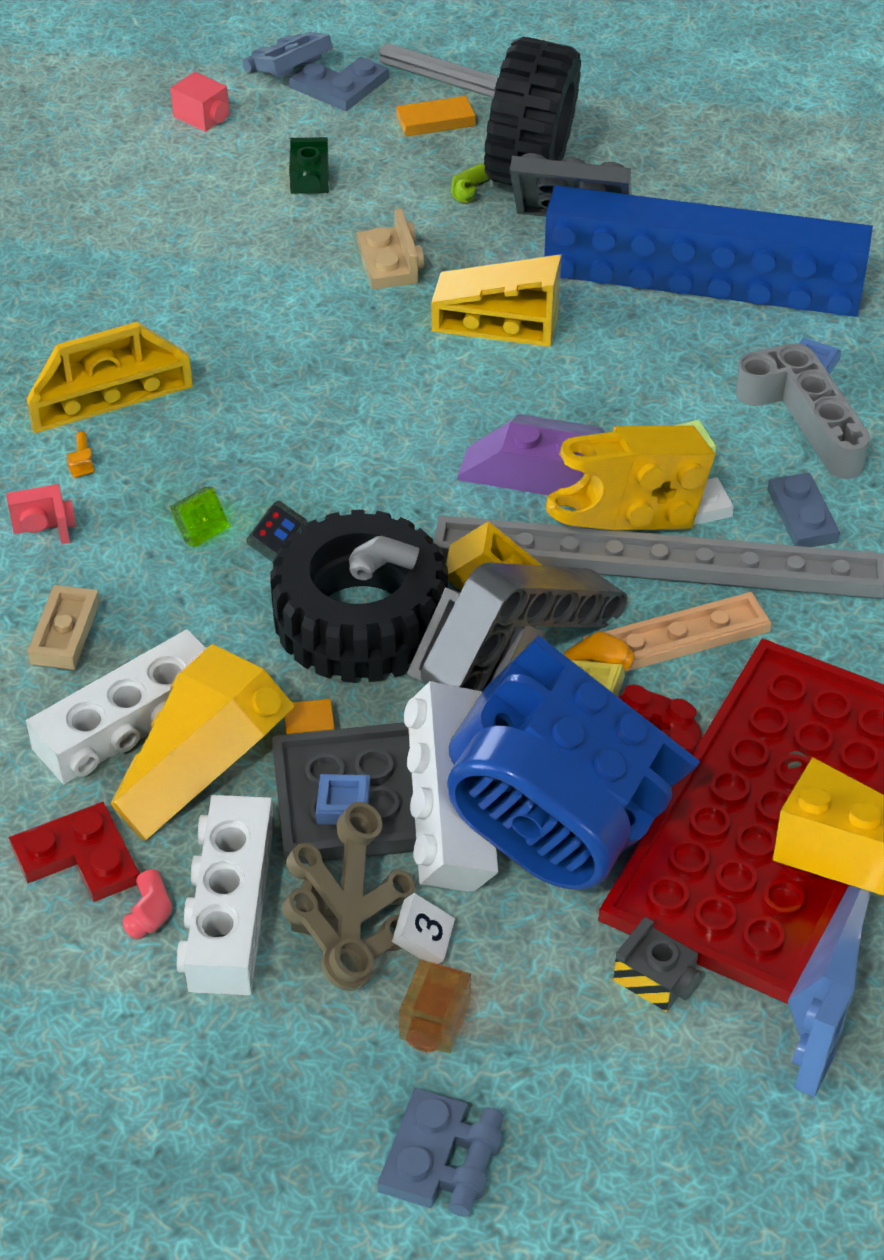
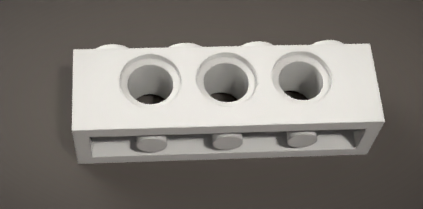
M186 629L26 720L32 750L63 785L77 776L83 777L90 774L98 764L118 752L124 753L131 750L139 740L149 735L152 729L151 724L156 714L162 710L172 691L170 687L176 675L206 647Z
M211 795L208 815H200L198 844L203 845L202 856L194 855L191 866V884L196 886L195 898H186L184 908V927L189 929L188 941H179L177 950V972L185 973L188 992L235 995L252 994L274 833L272 798Z

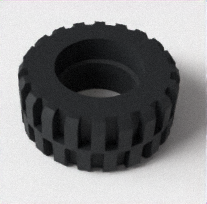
M525 36L511 43V47L506 52V58L502 62L499 78H497L486 130L484 170L492 181L512 185L510 175L512 156L522 157L524 154L534 153L542 155L545 159L561 161L564 158L575 115L581 77V56L574 47Z
M351 510V514L340 515L339 512L328 514L325 520L317 522L315 519L302 527L301 534L295 532L284 543V548L282 547L274 558L273 569L270 572V585L275 632L279 636L280 644L284 650L290 655L294 654L296 662L306 669L314 666L316 674L328 679L332 675L341 676L342 682L356 683V678H368L369 682L382 681L383 675L392 673L394 677L401 675L409 670L408 664L412 663L445 587L448 588V567L445 565V557L440 547L433 543V539L421 528L415 530V525L402 517L398 520L392 519L391 515L387 512L376 511V514H365L364 510ZM376 536H385L419 547V554L412 570L387 562L372 573V578L368 580H359L351 575L349 557L355 548ZM359 586L379 588L391 593L390 596L384 599L364 604L344 603L328 597L337 591Z

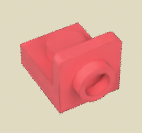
M59 484L6 493L14 534L24 532L36 533L46 528L58 526L61 544L70 543L68 527L76 526L72 501H62Z

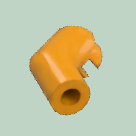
M602 631L591 634L564 652V655L570 660L623 664L624 671L631 668L635 660L634 652L625 641Z

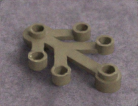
M364 802L352 803L337 820V835L344 844L341 887L323 864L321 853L314 845L300 843L286 858V866L289 872L300 879L308 878L339 920L338 934L318 910V901L315 895L307 889L298 888L290 893L282 903L283 915L289 922L306 927L323 950L321 967L325 977L332 985L345 991L358 990L369 981L372 975L374 959L387 950L397 951L401 949V947L392 942L394 935L390 931V927L396 929L399 915L390 916L380 925L376 934L364 941H360L361 923L390 904L402 905L404 899L412 895L416 888L415 881L409 873L403 870H394L382 881L379 887L363 896L366 846L377 837L382 829L380 814L374 807ZM298 855L305 857L310 866L304 865ZM393 882L402 888L403 893L394 888ZM294 901L300 902L305 907L306 912L300 911L295 906ZM341 961L346 963L350 970L345 968Z

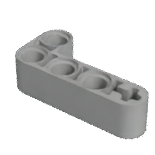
M794 343L750 352L740 358L735 393L741 402L751 406H761L783 401L824 466L832 475L843 479H853L863 473L870 440L869 433L814 351L803 344Z

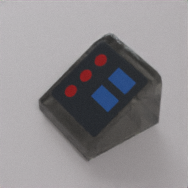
M277 500L247 537L246 543L273 563L277 552L282 547L284 548V543L295 532L301 534L302 527L308 522L303 516L280 500Z

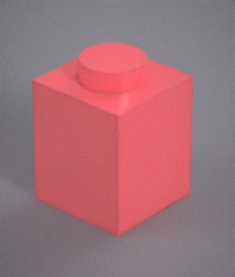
M194 71L170 87L173 117L206 132L230 116L227 86Z

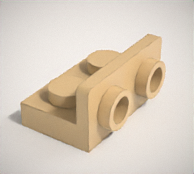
M402 208L394 209V227H378L356 232L357 245L372 290L418 283V269L424 268L423 251L421 245H415L416 236L413 222L406 221Z

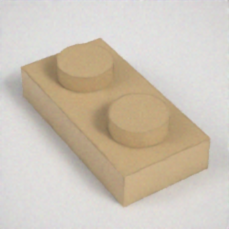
M53 585L27 651L29 664L75 670L100 604L98 590Z

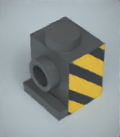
M644 917L616 952L613 981L668 1012L678 997L686 1000L696 988L701 976V972L696 970L698 953L653 928L654 921Z

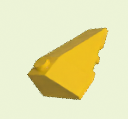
M211 644L176 675L170 687L171 693L162 710L156 714L151 724L152 729L141 751L132 760L110 803L143 841L147 840L261 740L295 707L263 668Z

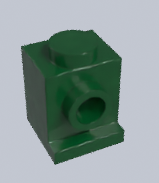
M328 137L290 138L289 175L291 194L329 193Z

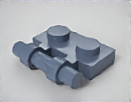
M308 32L296 36L287 35L278 39L277 44L274 46L260 47L254 50L251 56L243 59V66L247 72L257 69V71L272 73L274 77L288 75L293 72L294 66L300 63L309 64L321 59L322 53L333 49L330 35L316 32Z
M414 1088L380 1175L378 1192L432 1209L438 1190L441 1189L453 1193L448 1206L452 1213L462 1217L469 1216L474 1201L481 1199L488 1180L484 1172L489 1158L496 1155L503 1138L499 1130L504 1114L498 1109L486 1107L483 1109L479 1123L469 1125L463 1123L467 1114V1103ZM455 1146L469 1150L463 1166L458 1168L448 1166Z

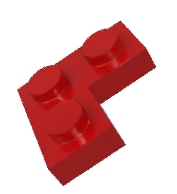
M104 802L9 837L11 848L27 883L76 865L93 902L137 885L136 879L140 873Z

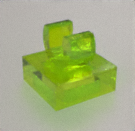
M205 486L169 506L177 529L180 530L188 546L196 547L230 527L213 487Z

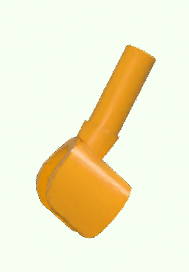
M83 431L78 432L76 435L77 451L66 454L67 464L73 478L95 472L91 460V449L87 445V434Z

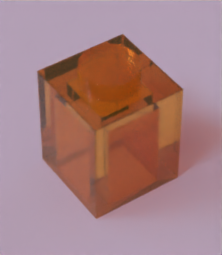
M420 959L399 1010V1038L407 1041L410 1046L422 1052L439 1050L451 1054L471 1002V973Z

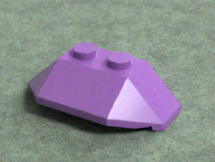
M517 414L467 447L458 473V480L549 495L560 488L576 484L585 474L571 469L564 464L563 459L559 456L562 443L568 438L606 432L602 427Z

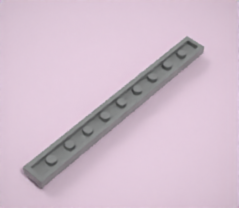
M441 515L438 516L434 543L440 547L445 560H447L450 544L489 521L543 566L587 568L595 571L597 574L884 599V553Z

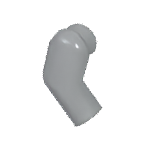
M376 536L355 548L349 557L350 573L356 579L368 580L372 578V573L387 562L412 570L419 554V547L385 536Z

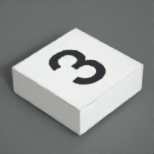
M413 893L403 901L392 942L427 964L436 966L445 959L455 918Z

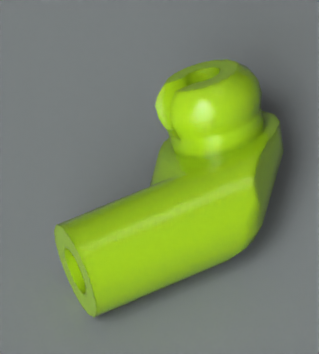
M479 163L452 177L451 195L454 200L466 204L474 199L476 186L489 179L485 173L484 164Z

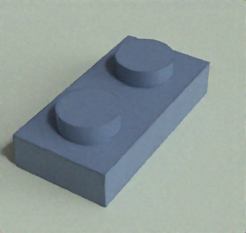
M811 473L769 479L767 490L794 546L816 547L838 543L840 531Z

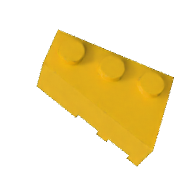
M561 254L441 272L431 301V332L551 347L559 312Z
M812 757L780 811L773 861L884 896V795Z

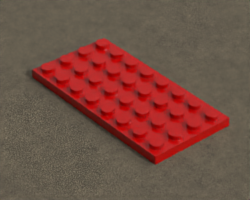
M762 638L692 755L700 761L692 772L672 787V799L664 812L654 818L647 833L640 840L601 905L598 921L631 935L642 919L647 917L654 921L653 928L697 952V965L788 1004V999L849 885L773 861L780 811L812 757L884 795V684ZM793 751H797V752L803 753L805 756L799 755V754H790V753L793 752ZM801 762V766L788 769L789 763Z

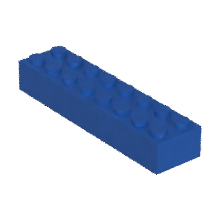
M554 185L546 212L544 257L561 254L560 278L858 317L873 225Z

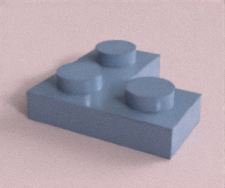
M359 57L338 73L319 63L313 62L305 65L290 76L289 83L290 88L341 110L348 111L389 79V68L377 64L370 59Z

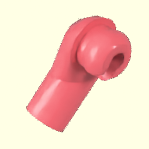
M155 869L146 870L137 876L136 883L142 898L132 907V912L123 918V928L133 939H142L147 933L152 934L156 932L172 913V904L160 872Z

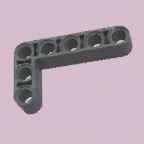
M484 563L478 566L465 582L423 665L421 679L425 684L432 681L482 691L515 626L605 628L609 625L606 623L612 617L617 619L623 613L627 605V594L595 571L587 568Z

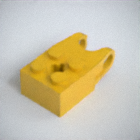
M694 425L614 426L613 432L568 438L562 443L559 456H561L566 466L585 474L576 484L560 488L549 494L545 509L558 522L576 527L613 531L692 529L716 454ZM560 506L573 507V508H575L576 510H575V511L566 510V509L561 508Z

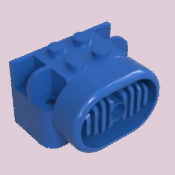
M538 635L485 687L451 738L449 756L454 766L448 776L447 791L451 804L460 818L472 830L525 871L548 884L560 888L583 890L595 887L606 879L619 855L640 840L647 833L654 818L665 811L672 799V787L692 772L700 761Z

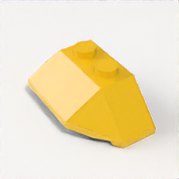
M138 321L56 344L26 399L32 430L35 434L191 388L193 383L190 357L187 352Z

